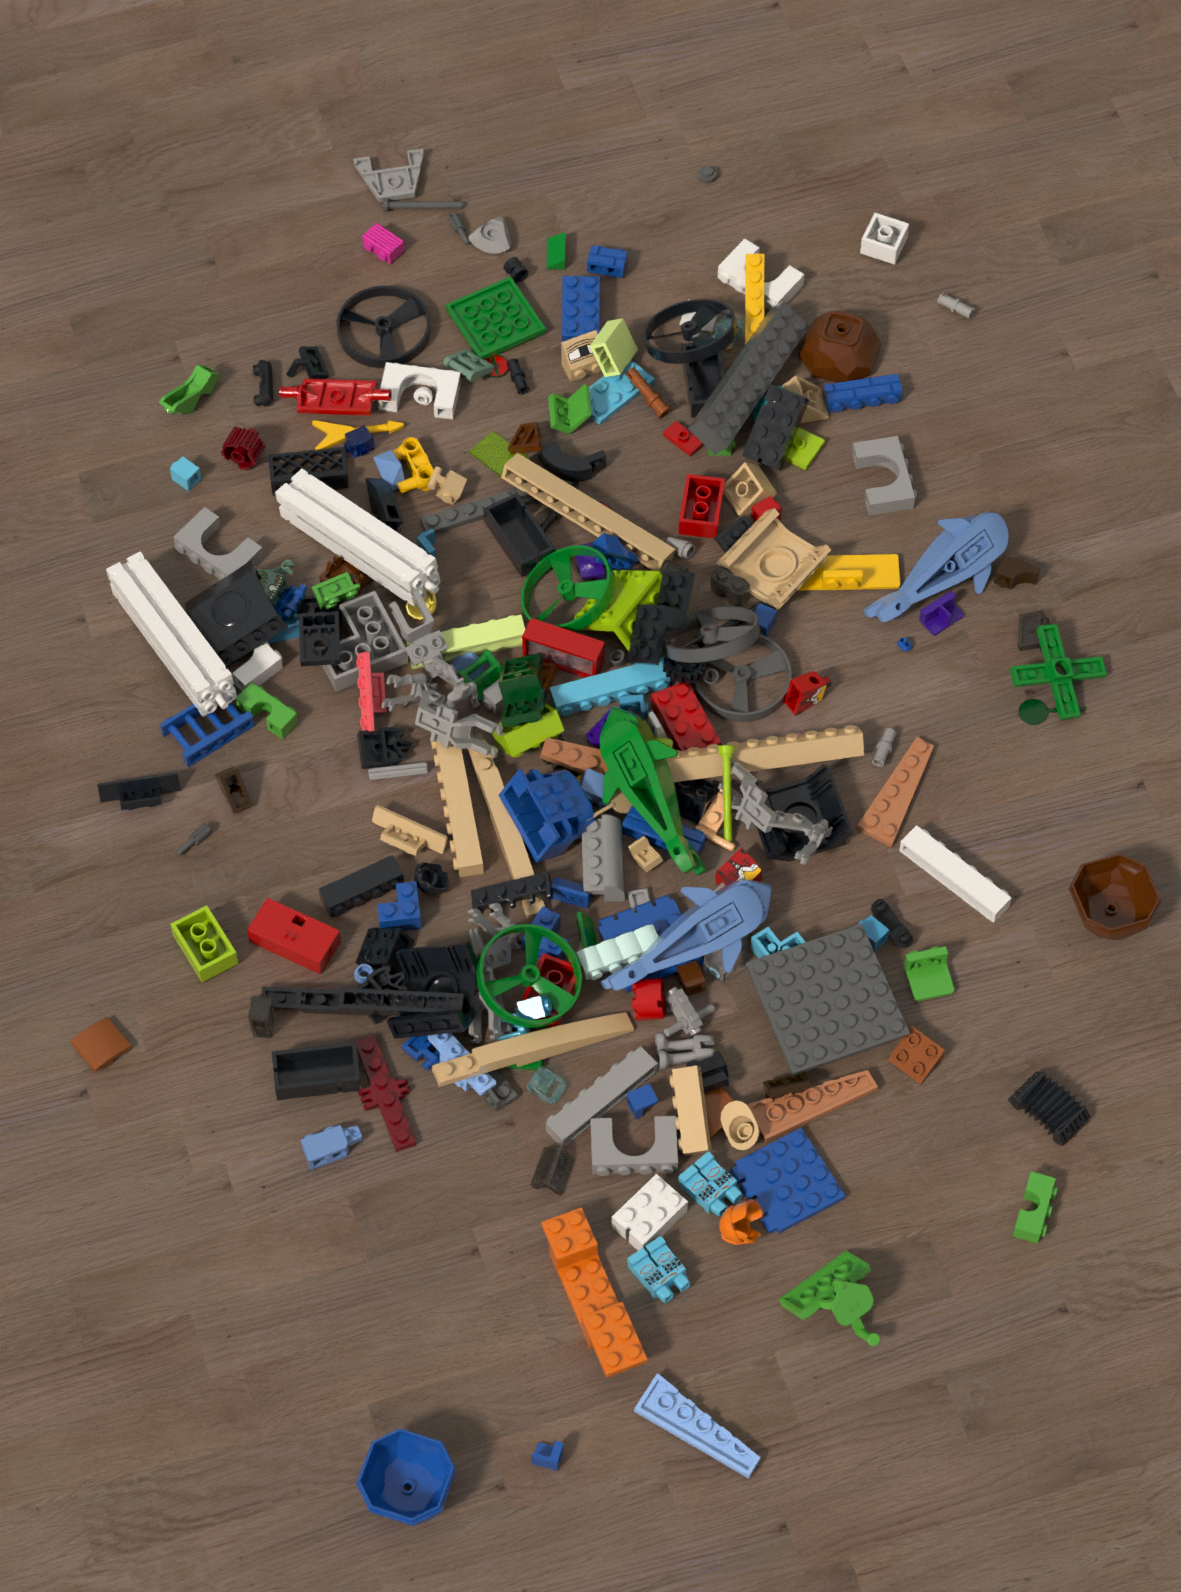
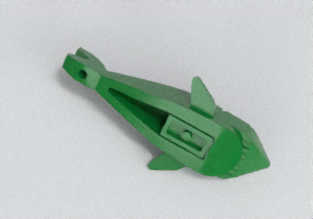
M612 707L600 735V752L608 768L603 778V803L609 804L620 788L624 796L665 842L667 850L676 865L684 873L693 870L697 875L704 874L708 870L690 842L683 836L675 786L666 761L667 758L678 756V751L660 741H656L649 725L642 717L618 707Z

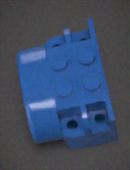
M519 769L498 795L536 863L561 856L574 840L582 838V833L586 831V827L595 821L593 807L577 778L567 770H558L543 775L539 770L531 769L525 775L523 770Z

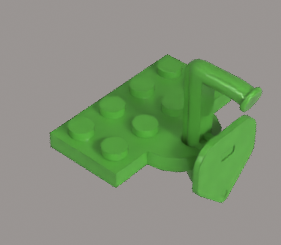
M844 1251L778 1299L782 1307L802 1320L811 1317L820 1308L832 1309L839 1324L844 1326L851 1324L855 1334L871 1346H876L880 1342L879 1335L867 1331L860 1319L863 1314L871 1309L874 1300L868 1286L856 1282L863 1279L872 1270L868 1263L848 1251Z

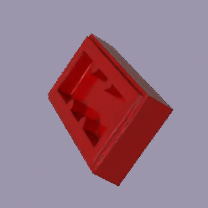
M677 421L663 431L665 438L690 457L704 446L692 432Z

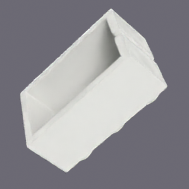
M656 1174L612 1216V1228L624 1239L629 1237V1243L638 1251L642 1248L645 1249L647 1244L659 1236H663L687 1212L688 1201Z

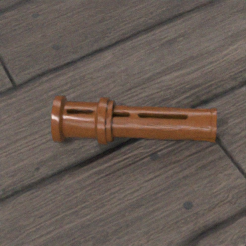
M635 367L627 371L625 375L645 397L647 405L654 409L657 417L661 419L666 416L672 408L670 405L667 406L661 399V394L655 393Z

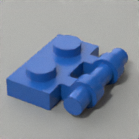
M301 584L299 588L294 585L284 589L274 607L283 620L290 619L291 615L297 611V605L305 597L307 590L305 585Z
M428 1035L410 1037L402 1045V1050L418 1062L422 1057L427 1059L422 1064L423 1068L427 1071L432 1065L440 1062V1052L438 1050L434 1053L430 1051L434 1045L428 1040Z

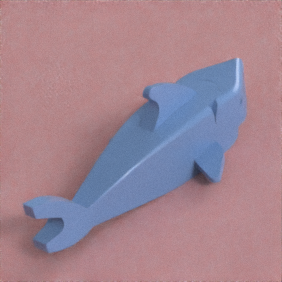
M739 880L729 883L716 892L709 888L682 887L681 892L694 902L695 905L674 921L636 961L601 981L603 988H612L614 991L623 989L641 980L649 973L704 956L721 949L723 969L725 972H730L742 949L741 938L755 930L767 917L773 889L772 885L752 880Z

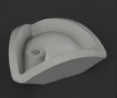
M500 216L485 223L469 236V240L475 247L487 253H502L511 247V238L505 219Z

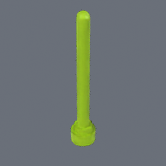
M734 745L718 746V754H720V758L723 760L724 839L731 842V758H733L735 751Z

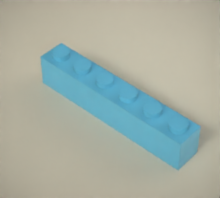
M660 658L659 665L635 664L549 687L552 706L557 710L559 716H568L574 712L587 711L600 705L606 706L611 702L619 701V697L628 694L645 695L648 692L666 689L670 687V677H666V672H663L664 658Z

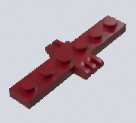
M375 1035L356 1040L357 1051L371 1085L358 1091L359 1096L362 1097V1104H365L363 1106L364 1110L369 1111L379 1107L396 1152L416 1146V1141L400 1102L405 1097L404 1094L411 1092L410 1086H406L408 1085L407 1079L399 1081L398 1078L391 1079Z

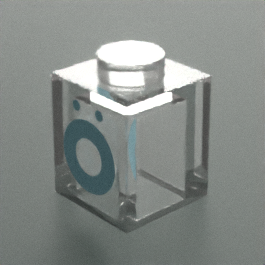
M721 949L706 954L703 959L704 970L722 984L736 971L737 960L730 972L724 971Z

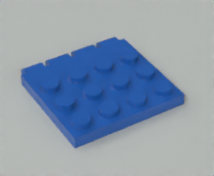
M668 895L654 899L655 906L652 905L651 901L635 906L636 913L630 908L616 913L617 920L614 919L613 915L600 919L598 932L602 940L606 941L653 924L658 936H660L681 916L675 900H670ZM698 957L649 973L642 979L663 978L664 980L677 975L678 966L692 961H697L698 965L701 966L703 965V959ZM632 985L625 987L626 993L633 991Z
M802 1128L736 1161L735 1167L730 1170L738 1184L745 1181L740 1185V1188L747 1199H755L763 1210V1217L767 1215V1217L762 1219V1223L769 1234L775 1231L780 1234L845 1199L842 1189Z

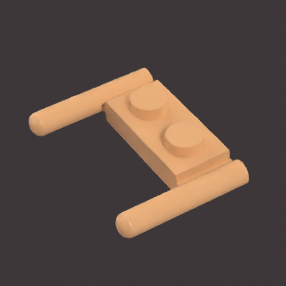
M720 789V792H718L696 829L701 830L706 835L707 840L733 851L736 847L735 844L717 835L724 824L723 789Z

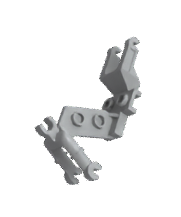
M418 590L411 592L424 621V624L412 629L408 626L395 601L390 603L389 607L393 610L392 614L400 627L402 637L411 643L410 646L404 648V651L407 652L412 666L422 662L430 679L439 676L453 685V691L447 696L446 706L456 710V703L467 698L472 704V709L479 707L477 685L474 682L464 683L463 677L458 679L453 665H449L443 659L440 652L448 648L439 630L431 634L434 619Z
M424 673L407 674L402 677L397 675L388 676L386 684L394 683L395 688L406 684L413 685L409 695L384 699L382 708L389 707V711H394L396 706H406L409 703L420 701L415 725L432 732L430 741L434 742L436 740L441 742L445 748L450 747L452 743L459 749L470 748L484 755L492 754V758L497 757L498 748L473 737L472 731L473 726H476L489 733L496 731L497 735L500 736L503 732V726L477 714L457 720L458 711L444 705L446 696L436 691L438 684H431L432 679L430 677L426 678Z
M731 760V771L741 779L740 789L743 793V796H741L731 787V808L738 810L735 819L742 820L746 824L745 828L748 830L754 829L756 825L764 833L770 832L772 827L804 831L810 841L807 845H804L801 851L796 852L794 858L801 859L800 864H807L810 855L816 852L822 840L831 835L833 827L828 828L829 823L825 819L814 825L799 813L790 814L782 811H772L764 804L768 795L756 785L757 779L739 762ZM723 782L719 783L718 789H723Z
M499 903L489 905L494 910L489 916L495 918L502 925L501 928L495 927L490 920H487L481 914L479 909L468 910V913L473 916L468 921L472 924L477 923L483 928L484 932H487L492 937L498 932L516 925L509 916L503 914L502 906ZM521 932L501 937L488 948L483 961L484 982L493 981L492 969L511 963V949L516 950L521 947L517 944L518 941H522L523 936L520 934ZM486 946L473 949L474 954L481 955ZM480 992L478 997V1014L469 1025V1034L474 1036V1039L470 1040L472 1044L480 1043L482 1040L481 1013L486 1008L489 1013V1030L494 1032L493 1035H490V1039H499L502 1035L501 1018L486 1005ZM494 999V1001L501 1007V1003Z

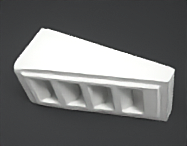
M653 711L649 712L648 725L654 737L668 738Z

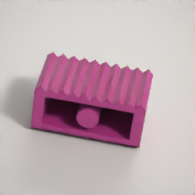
M375 223L362 235L364 248L368 252L372 251L381 261H386L389 264L405 251V241L378 223Z

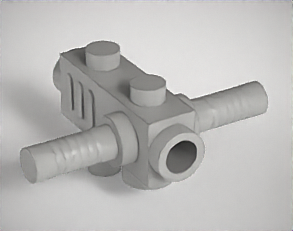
M674 987L666 992L668 997L665 999L668 1005L665 1009L668 1013L673 1012L678 1021L664 1029V1034L668 1037L680 1030H684L686 1035L688 1033L691 1036L702 1031L700 1027L703 1025L701 1019L715 1011L714 1006L710 1004L699 1011H695L683 989L678 990L677 987Z

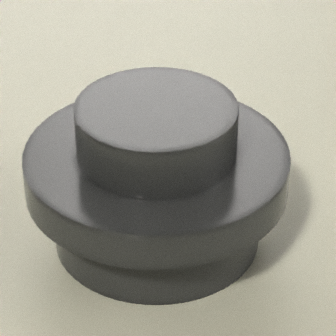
M704 166L699 169L698 176L703 183H711L716 178V170L711 166Z

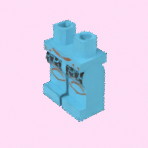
M709 1151L694 1163V1166L691 1165L678 1176V1186L703 1207L708 1214L713 1212L721 1217L726 1208H728L723 1201L728 1198L733 1204H736L742 1199V1192L737 1187V1180L731 1177L714 1160V1156Z
M662 1236L647 1244L645 1249L642 1248L627 1258L628 1268L651 1293L654 1299L658 1297L666 1304L674 1297V1293L670 1288L676 1285L680 1292H683L690 1287V1281L686 1276V1268L674 1256Z

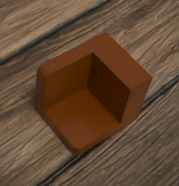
M697 961L677 967V978L687 996L705 991L706 981Z

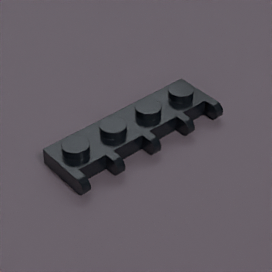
M544 872L471 890L472 909L477 908L480 911L489 909V905L493 903H499L500 905L510 904L511 909L516 908V902L529 899L530 904H534L535 897L547 895L548 900L553 899L551 875L549 872Z

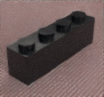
M393 855L319 888V895L330 917L344 914L346 910L359 907L372 898H379L387 891L396 890L397 883H404V876Z

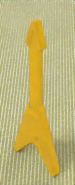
M316 420L312 421L314 427L327 434L315 447V450L330 448L355 435L385 431L393 433L404 428L403 423L388 421V424L356 428Z

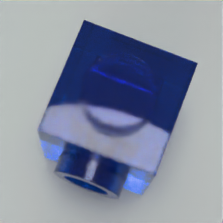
M365 425L345 433V442L343 443L347 453H351L354 459L364 456L375 449L374 438Z

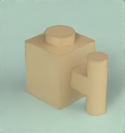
M435 467L428 483V488L433 490L436 485L439 486L436 496L452 505L460 498L467 479L452 470L443 477L441 476L442 469Z

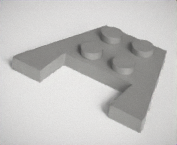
M423 149L407 151L409 166L372 171L369 156L355 158L353 162L373 195L381 203L383 199L394 201L415 197L424 152Z

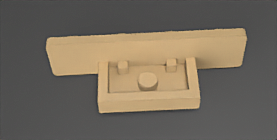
M376 805L374 808L372 822L386 828L381 833L380 840L415 856L424 847L440 854L445 852L448 839L446 835L380 805Z

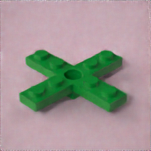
M1057 624L1038 626L1036 631L1045 663L1012 666L1009 670L1013 686L1015 688L1050 684L1059 719H1077L1081 714L1072 681L1104 678L1107 672L1103 657L1070 660L1069 657H1065ZM1055 666L1060 667L1064 671V675L1059 674Z

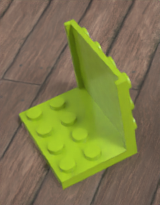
M613 570L615 574V590L610 603L595 621L581 630L614 631L629 651L638 604L657 605L662 579L660 571ZM589 598L581 611L576 613L573 620L585 614L598 600Z

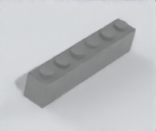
M641 1046L637 1050H631L622 1062L615 1063L610 1068V1071L604 1076H599L590 1088H584L575 1100L568 1101L559 1113L552 1114L546 1121V1132L564 1149L591 1127L590 1118H602L627 1098L628 1092L638 1089L658 1072V1063Z

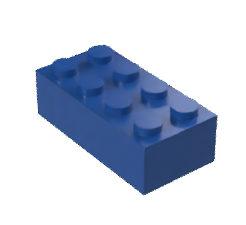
M562 276V342L594 330L599 333L600 276Z

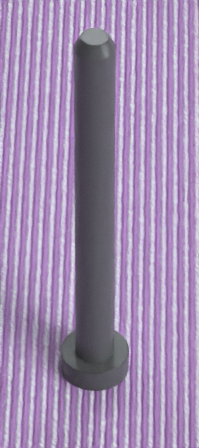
M383 199V212H388V209L463 208V202L461 201L388 202V199Z

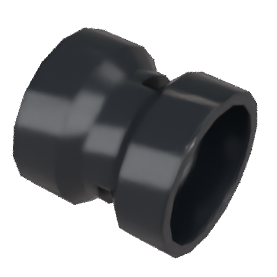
M518 257L510 258L503 266V269L507 274H510L515 283L522 282L529 274V271L522 265Z

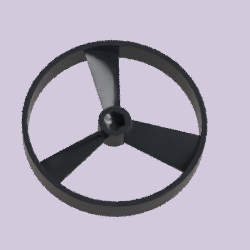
M375 286L359 291L344 303L337 317V334L342 349L350 358L369 367L385 368L386 362L402 365L408 363L424 350L430 337V316L425 304L412 292L395 286ZM393 296L407 300L388 317H378L375 322L349 311L356 304L372 297ZM423 314L427 322L423 338L408 352L397 355L391 337L392 329ZM348 320L374 325L376 334L380 336V358L369 357L352 349L345 342L340 332L342 321Z
M693 299L673 304L656 313L646 323L643 330V339L648 354L654 359L671 364H685L704 360L724 350L734 340L738 328L734 311L727 304L712 299ZM696 312L690 321L684 322L681 325L680 332L651 336L660 325L683 314ZM720 313L730 318L732 322L728 330L721 337L715 339L702 332L701 329ZM682 334L685 341H692L697 348L686 351H666L654 347L649 343V340Z

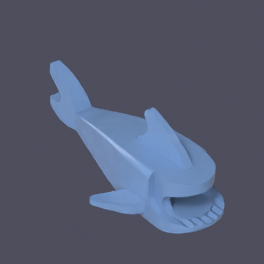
M984 512L978 516L969 515L963 519L946 518L938 520V524L945 530L927 548L899 591L890 593L863 610L866 617L878 616L881 622H887L901 615L913 603L956 585L973 576L975 592L981 594L991 573V562L1005 551L1008 544V528L1003 518L997 513Z

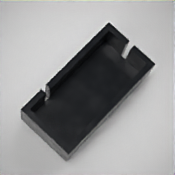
M694 343L681 344V351L697 348ZM721 352L704 360L682 364L691 418L697 416L725 375Z
M770 384L764 399L767 404H762L742 456L781 471L809 399Z
M518 493L483 508L485 524L521 577L528 575L543 558L555 551V547L529 509L526 508Z
M356 1042L272 1051L277 1100L336 1094L338 1089H342V1093L359 1091L361 1089Z

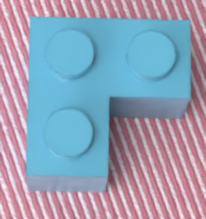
M767 927L751 937L750 949L759 959L806 942L798 932L780 942L771 929Z

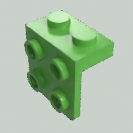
M584 384L568 399L554 393L548 397L550 422L553 429L571 434L591 416L592 409L588 385Z
M348 572L312 586L311 589L320 609L327 608L329 610L336 607L337 603L342 600L348 602L356 598L355 595L358 594L360 584L353 585Z
M935 946L929 950H915L906 954L904 968L915 1001L952 995L954 993V986L947 967L948 951L946 946Z

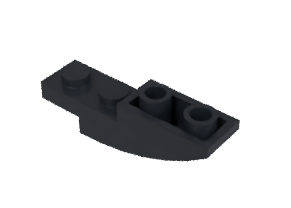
M366 478L372 514H377L378 520L401 534L400 525L403 523V518L392 489L384 479Z

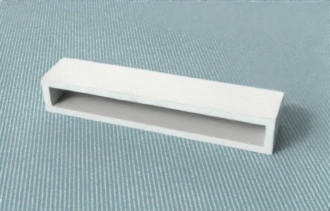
M916 825L901 840L899 850L901 853L991 922L995 923L1009 909L1011 897L1007 891L994 885L990 878L982 876L974 866L965 863L958 854L952 853L941 841L931 837L927 830L921 829Z

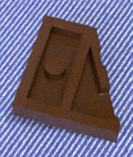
M537 422L520 425L507 448L510 454H523L542 450L540 427Z

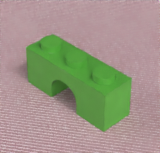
M251 682L237 696V709L243 713L249 711L253 718L260 712L271 713L266 718L267 728L281 739H284L298 724L295 709L284 705L278 697L269 695L260 685L256 686Z
M1030 1172L1023 1199L1034 1202L1037 1209L1034 1211L1020 1209L1013 1237L1038 1244L1040 1236H1045L1047 1225L1043 1223L1045 1217L1050 1218L1053 1206L1049 1205L1050 1198L1055 1199L1058 1188L1054 1186L1056 1178Z

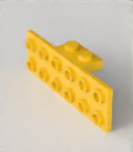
M827 555L828 558L797 591L899 589L898 555Z

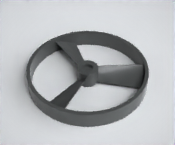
M718 606L694 611L687 614L684 630L702 624L703 627L700 628L702 636L677 648L669 645L668 642L680 632L665 631L662 648L668 658L679 662L698 663L722 659L741 652L758 639L760 635L758 617L752 610L739 606ZM742 620L753 624V626L718 627L716 621ZM702 640L704 644L727 641L726 643L706 648L683 649Z
M760 634L754 643L763 645L774 653L748 667L739 665L734 669L722 659L707 661V663L733 674V683L736 685L731 710L729 711L713 704L704 696L698 684L693 683V689L698 700L709 712L729 721L752 722L771 715L784 703L792 677L791 665L784 650L776 642ZM718 641L713 644H705L702 648L720 645L726 643L727 641ZM786 670L788 682L782 695L771 705L749 712L747 686L750 680Z

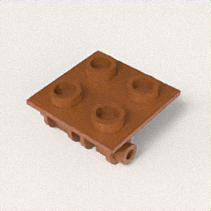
M911 1026L909 1029L910 1035L902 1038L887 1060L919 1084H922L935 1064L941 1062L944 1057L942 1054L945 1050Z

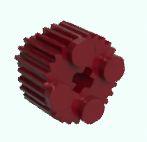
M235 426L223 443L221 453L224 459L228 461L231 459L232 462L234 461L235 464H238L237 467L241 470H249L250 467L256 465L266 445L259 438L257 430L253 428L246 430L245 428L242 429Z

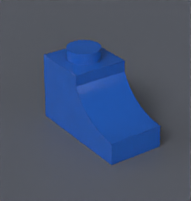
M603 533L592 543V547L602 553L613 568L628 570L638 561L637 555L628 551L620 543L618 537ZM595 557L596 563L605 565L602 560Z

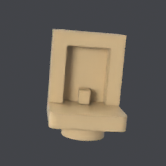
M645 836L629 846L634 861L646 873L663 862L661 856L650 846Z

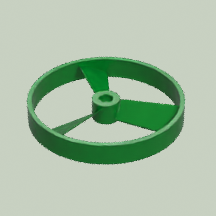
M575 545L561 548L549 554L527 576L521 592V606L529 620L532 618L529 603L533 588L541 576L551 567H553L560 582L557 590L561 597L538 616L536 620L544 622L562 597L566 601H572L576 597L597 599L598 601L579 618L568 623L554 625L576 632L595 621L610 603L615 590V574L610 563L598 550L589 546ZM588 555L602 560L606 565L607 579L573 583L570 557Z
M532 924L514 925L498 932L482 951L476 969L478 989L486 1005L504 1021L525 1028L544 1027L561 1019L575 1003L582 984L580 963L571 946L552 930ZM525 932L526 966H524L519 975L484 982L483 961L488 948L501 937L512 933ZM542 936L554 942L568 957L575 975L573 995L540 976V971L535 964ZM519 984L525 987H533L541 996L547 995L552 1007L559 1014L542 1020L519 1018L501 1008L494 1001L493 997Z

